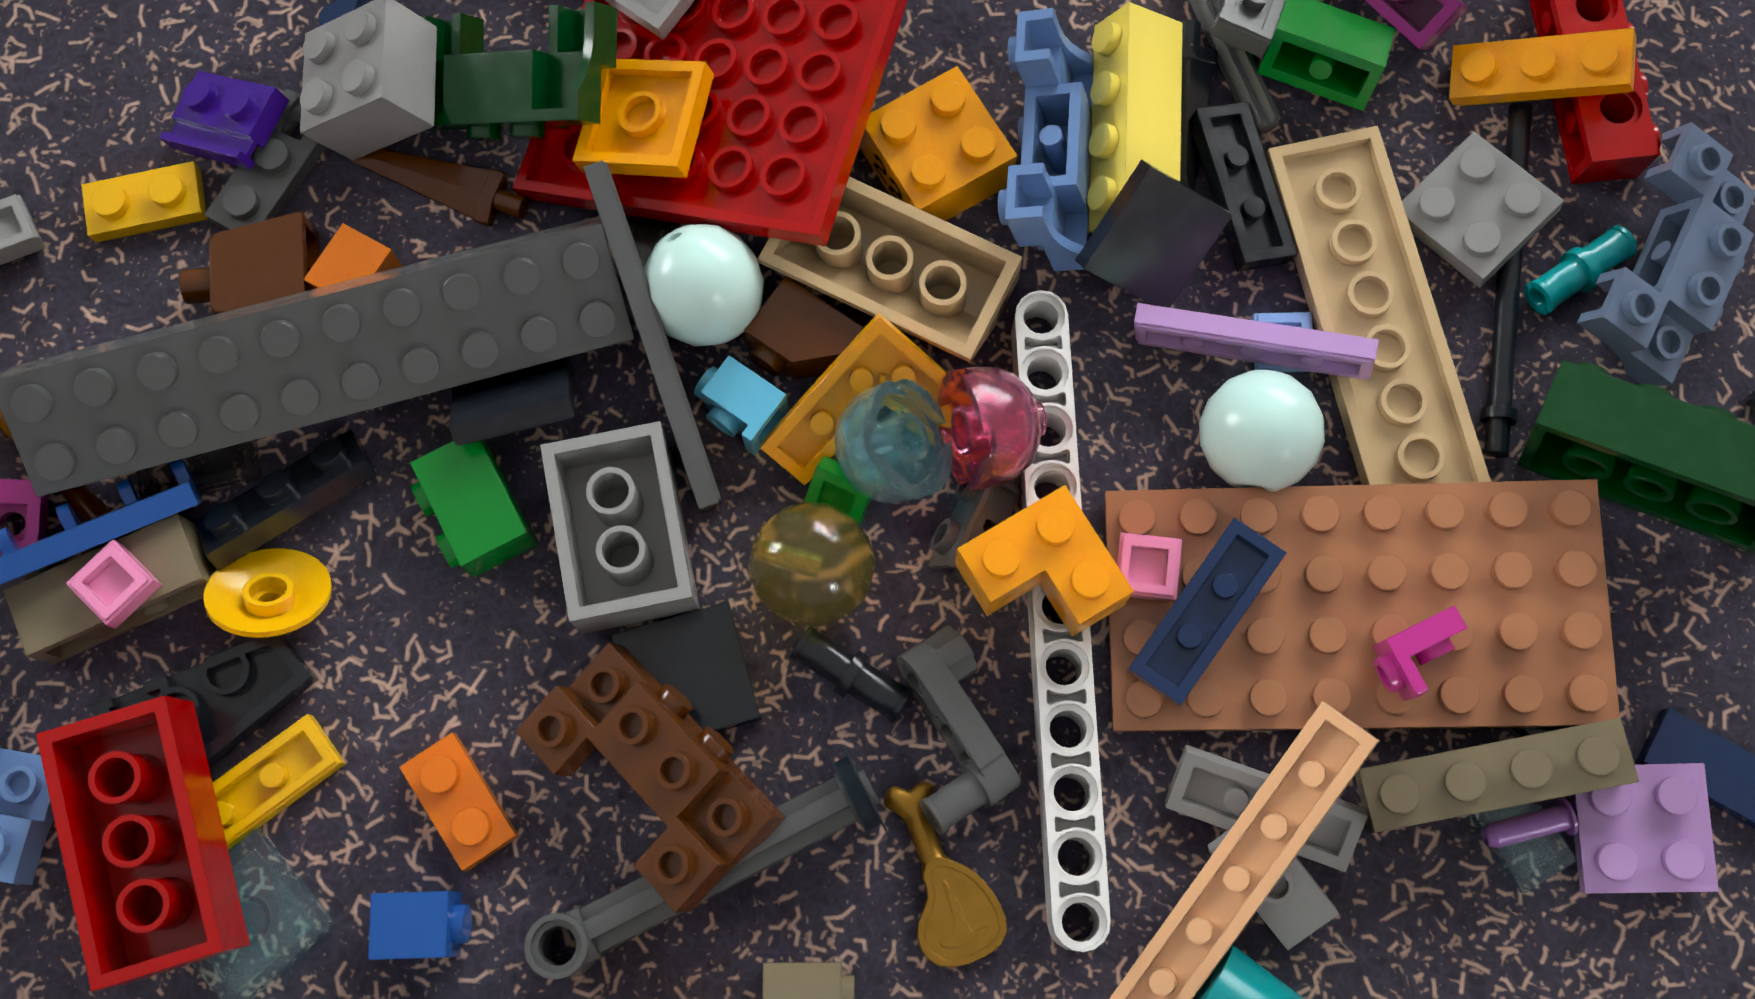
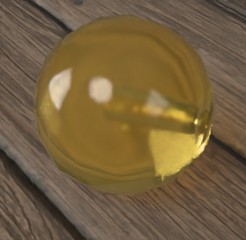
M806 501L781 509L761 526L755 538L749 561V573L756 595L769 611L792 625L821 627L842 620L855 610L866 598L875 568V558L869 537L850 514L828 503Z

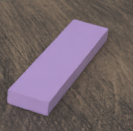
M1142 303L1137 304L1134 319L1135 338L1138 344L1362 380L1370 379L1379 339Z

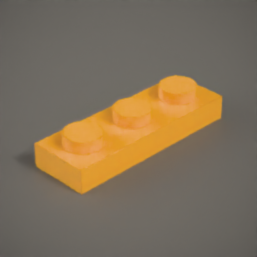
M1634 28L1453 45L1449 99L1452 105L1466 106L1633 92L1636 54Z

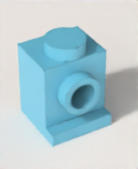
M730 355L719 369L715 366L709 368L703 374L694 390V395L704 401L706 409L709 410L706 418L716 428L730 437H735L738 431H740L745 449L754 456L760 450L761 441L789 411L787 395Z

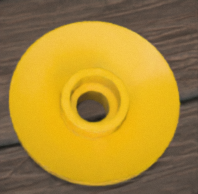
M269 548L252 551L220 571L217 569L210 577V582H207L205 586L203 600L209 618L221 629L243 637H273L295 631L318 617L330 600L332 584L327 568L315 557L293 549Z

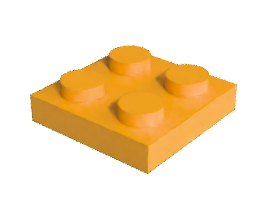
M616 59V68L601 69L600 124L582 125L572 161L582 172H585L583 166L603 160L604 164L608 163L611 174L687 178L714 73L708 64L702 61Z

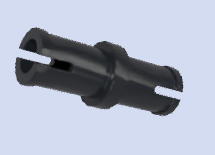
M811 625L804 632L790 655V659L793 661H798L836 686L834 689L835 693L843 698L847 693L888 718V721L891 723L894 722L913 691L911 688H906L867 663L869 656L863 652L858 651L854 655L817 632Z

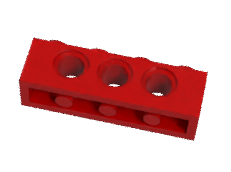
M1529 0L1537 37L1634 28L1632 23L1627 20L1623 0ZM1636 54L1633 92L1552 99L1571 184L1637 178L1660 155L1661 134L1658 126L1652 122L1647 102L1648 81L1645 74L1640 72Z

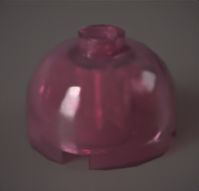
M967 367L949 370L941 382L938 394V407L950 405L951 428L939 426L945 458L954 479L959 484L971 482L967 489L971 491L996 487L1011 482L1032 464L1040 445V437L1046 432L1047 418L1042 403L1039 400H1035L1030 389L1014 373L999 367Z

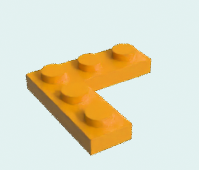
M878 312L761 441L760 449L802 484L806 485L813 478L816 466L823 457L831 458L883 401L887 402L964 470L971 466L979 468L1012 432L1004 421Z

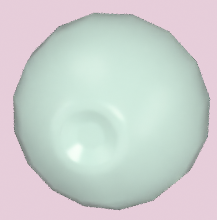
M686 225L673 230L658 241L643 267L650 288L651 300L657 308L665 333L672 338L693 346L719 345L738 337L756 316L762 303L764 279L754 252L739 235L717 225Z
M1252 370L1228 379L1208 399L1199 421L1200 446L1209 466L1218 476L1234 488L1262 487L1269 492H1276L1299 482L1316 465L1325 443L1324 417L1312 392L1294 377L1277 371Z

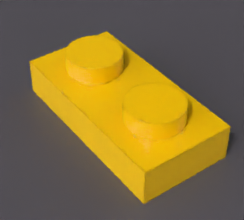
M194 161L81 184L87 235L95 243L207 220L204 216L207 210L201 169Z

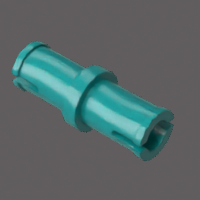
M1614 225L1583 248H1571L1560 256L1558 265L1524 286V296L1528 304L1536 312L1546 315L1579 291H1591L1598 286L1596 282L1600 274L1610 271L1637 253L1638 247L1634 236L1625 227Z

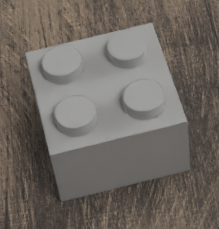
M373 0L305 33L303 44V83L300 95V134L351 160H355L434 127L437 27L395 0Z

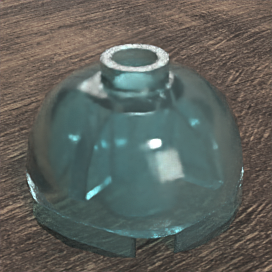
M901 379L896 382L889 380L866 389L853 397L837 420L834 435L838 463L844 476L853 488L868 499L890 504L913 502L942 490L950 476L953 459L952 442L942 444L941 434L937 426L946 423L942 410L927 390L913 380Z

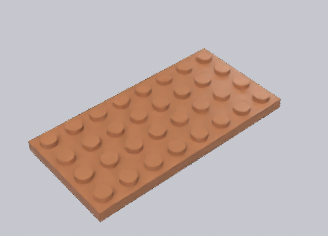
M1597 479L1293 486L1276 492H1269L1262 487L1105 491L1106 549L1116 564L1121 532L1182 539L1177 598L1234 517L1287 552L1179 707L1127 671L1174 602L1130 597L1125 606L1108 615L1113 732L1302 730L1322 701L1364 730L1574 727L1620 718ZM1455 605L1468 627L1449 637L1455 649L1423 665H1419L1414 655L1411 656L1428 688V692L1407 701L1402 700L1398 691L1393 694L1390 693L1381 682L1375 670L1373 660L1378 658V655L1373 645Z

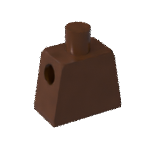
M296 212L215 233L209 240V267L187 269L180 272L179 286L183 300L186 304L210 302L212 313L215 315L312 290L303 279L320 256L319 232L302 212Z

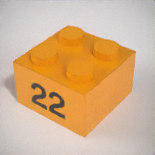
M958 66L871 112L860 143L861 151L890 196L944 221L1006 188L1008 166L1016 165L1017 154Z

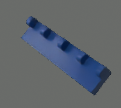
M180 459L170 462L172 474L178 481V485L141 500L129 479L116 483L125 506L81 524L69 503L55 507L64 530L19 548L8 527L0 529V551L2 553L0 556V584L200 504L203 499L185 461Z

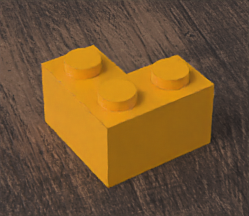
M1066 485L960 546L956 552L955 566L987 616L1040 585L1072 637L1125 606L1134 592Z

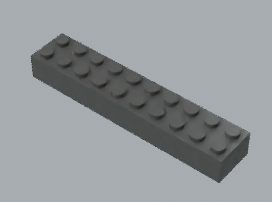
M600 216L12 366L0 374V408L37 497L633 340L634 335Z

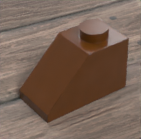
M785 276L753 320L744 329L748 348L751 350L749 357L757 366L773 376H777L780 371H783L795 380L822 375L864 328Z

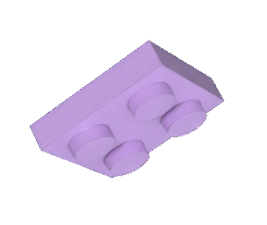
M1704 763L1635 765L1640 782L1570 795V804L1578 822V832L1574 835L1580 893L1719 892Z

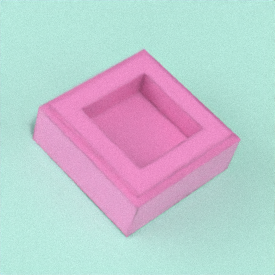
M1120 533L1117 566L1134 590L1131 595L1132 598L1167 602L1176 601L1182 539Z
M114 539L66 582L68 587L105 625L114 629L122 624L162 586L153 574L122 543Z

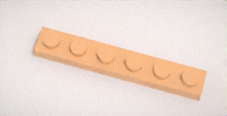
M1322 701L1109 999H1194L1380 740Z

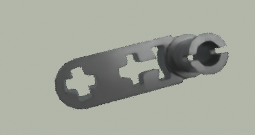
M950 625L943 627L897 657V665L908 687L913 690L912 693L962 767V774L943 786L930 797H925L919 801L925 818L939 835L947 832L948 828L983 805L986 808L993 807L1021 786L1019 776L1006 756L1005 751L959 684V682L978 670V666L968 642L962 634L955 631Z

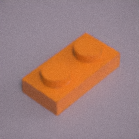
M450 733L399 767L461 871H469L520 837L457 734Z

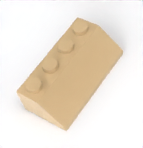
M849 177L826 246L769 238L758 257V262L872 317L879 312L896 328L970 363L993 331L1019 280L1022 256Z

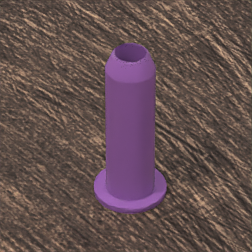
M1559 798L1554 807L1489 823L1482 829L1481 836L1483 842L1488 847L1500 848L1565 831L1571 836L1576 835L1578 832V822L1571 804L1565 798Z

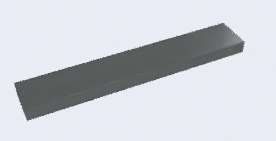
M602 160L583 166L700 511L716 507L720 505L722 499L657 308L651 300L649 284L608 163L604 164Z

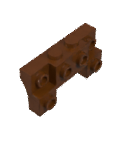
M608 642L569 687L556 685L518 727L516 733L553 775L572 776L596 749L601 752L667 826L666 830L633 866L675 913L692 912L712 888L740 860L763 843L786 817L730 759V756L734 753L732 746L712 728L705 727L702 729L689 715L693 710V706L681 692L669 684L662 686L625 646Z

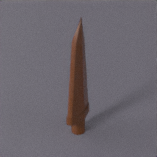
M379 149L355 160L349 159L351 162L489 227L497 211L522 219L528 210L529 200L527 197L505 190L508 173L494 168L490 170L386 149Z

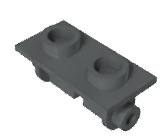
M1003 460L986 461L979 468L971 466L964 472L955 490V496L959 498V501L951 517L943 520L932 536L930 548L934 553L927 567L931 569L954 568L951 576L967 584L955 566L957 548L986 532L982 530L985 522L996 526L1011 517L1022 495V491L1019 488L1021 478L1010 471L1001 470L1004 464Z

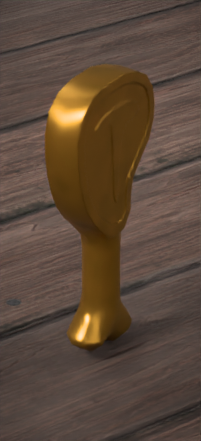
M920 781L910 790L892 786L885 794L884 805L887 809L899 815L905 822L921 862L922 880L926 888L927 899L917 923L916 938L920 950L927 960L939 967L947 968L970 965L990 955L1002 944L1007 933L1006 916L1000 902L987 883L976 872L963 864L953 861L944 853L935 830L925 818L919 805V801L931 796L934 785L929 782Z

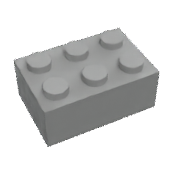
M658 421L540 445L569 622L581 634L700 610L670 443L661 422Z

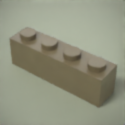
M1621 717L1362 768L1355 774L1362 807L1365 808L1368 814L1366 823L1369 834L1640 782Z

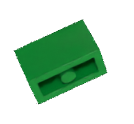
M1285 0L1272 40L1262 57L1257 73L1364 111L1386 67L1396 28L1317 0Z
M484 440L461 446L455 445V442L452 441L410 462L419 481L410 486L412 493L427 517L433 514L436 515L444 533L435 538L451 568L460 565L474 578L538 545L489 446Z

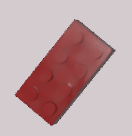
M164 695L36 734L91 992L126 985L250 946L193 701Z

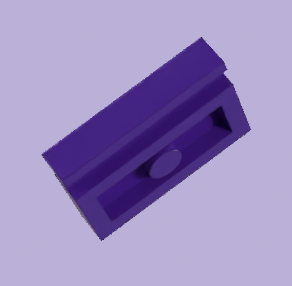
M197 71L192 81L183 90L182 99L171 116L177 121L171 133L163 131L159 139L169 147L180 152L251 170L255 164L250 159L256 146L264 148L290 100L275 87Z

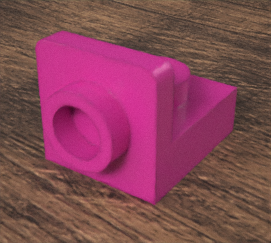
M1455 605L1373 645L1378 655V658L1373 660L1375 670L1381 682L1390 693L1393 694L1398 691L1402 700L1407 701L1428 692V688L1411 656L1414 655L1419 665H1423L1455 649L1449 637L1468 628Z

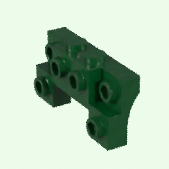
M595 1L585 2V9L579 10L561 5H549L548 53L534 49L483 53L484 19L463 13H453L452 20H441L426 15L421 16L437 27L434 127L424 131L467 129V139L476 141H501V132L510 131L511 138L544 140L545 130L569 129V125L600 124L601 69L616 68L617 8Z

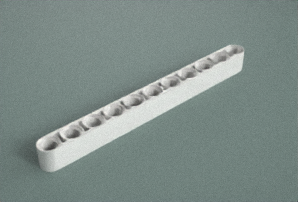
M1038 290L1028 293L1018 303L1011 331L1019 474L1021 478L1020 489L1022 491L1021 507L1023 510L1040 500L1034 488L1041 483L1048 482L1054 483L1059 487L1066 485L1082 510L1068 312L1065 303L1059 296L1049 291ZM1034 317L1043 318L1051 324L1053 330L1043 334L1035 333L1026 326L1025 321ZM1038 371L1046 372L1052 375L1057 385L1047 390L1039 389L1032 385L1028 376ZM1037 427H1050L1058 433L1061 442L1051 447L1042 446L1034 440L1031 431ZM1040 585L1027 592L1047 926L1056 944L1066 950L1086 952L1094 950L1104 943L1109 934L1111 922L1090 627L1072 637L1064 624H1057L1048 620L1042 610V602L1048 598ZM1057 656L1067 658L1076 668V681L1069 685L1055 683L1047 675L1046 661ZM1061 716L1069 717L1077 723L1081 732L1080 742L1077 746L1071 748L1062 747L1053 740L1050 733V722L1054 718ZM1072 778L1081 784L1085 792V801L1080 810L1068 811L1060 807L1056 802L1054 785L1058 779ZM1066 840L1078 841L1088 851L1089 865L1080 876L1068 874L1059 865L1058 850ZM1075 903L1082 904L1088 908L1094 920L1093 930L1090 935L1081 941H1074L1068 937L1062 926V917L1065 910Z

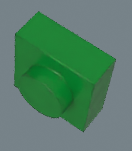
M824 456L816 466L800 514L854 538L864 520L878 480Z

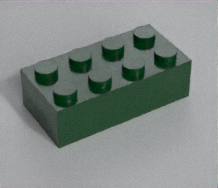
M1562 360L1517 465L1552 480L1597 479L1598 495L1603 499L1755 554V426L1737 420L1736 416L1726 409L1716 406L1699 407L1673 398L1672 394L1662 387L1652 384L1635 385L1612 377L1607 370L1598 365L1586 362L1575 364Z

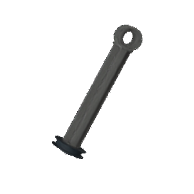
M845 747L843 748L847 756L836 762L833 761L830 754L828 755L835 770V777L777 806L776 808L786 818L763 843L740 860L700 903L856 822L862 824L870 840L872 838L868 830L879 824H882L887 832L875 806L880 803L864 770L858 771ZM641 876L585 906L579 905L565 913H553L541 917L532 924L526 935L524 944L526 961L531 969L543 978L558 980L582 975L594 965L595 961L603 958L606 952L683 912L675 913L648 881ZM563 927L571 931L576 941L575 953L566 964H562L554 958L550 947L554 934Z

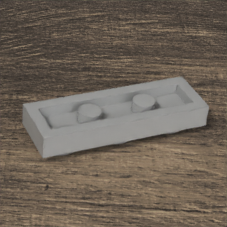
M1185 744L1165 798V808L1229 830L1270 774ZM1338 798L1298 855L1346 872L1368 817L1365 808Z

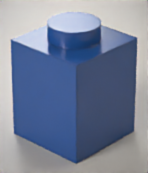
M462 892L371 893L368 960L460 957L461 944L469 942L472 931L471 908L469 904H462Z

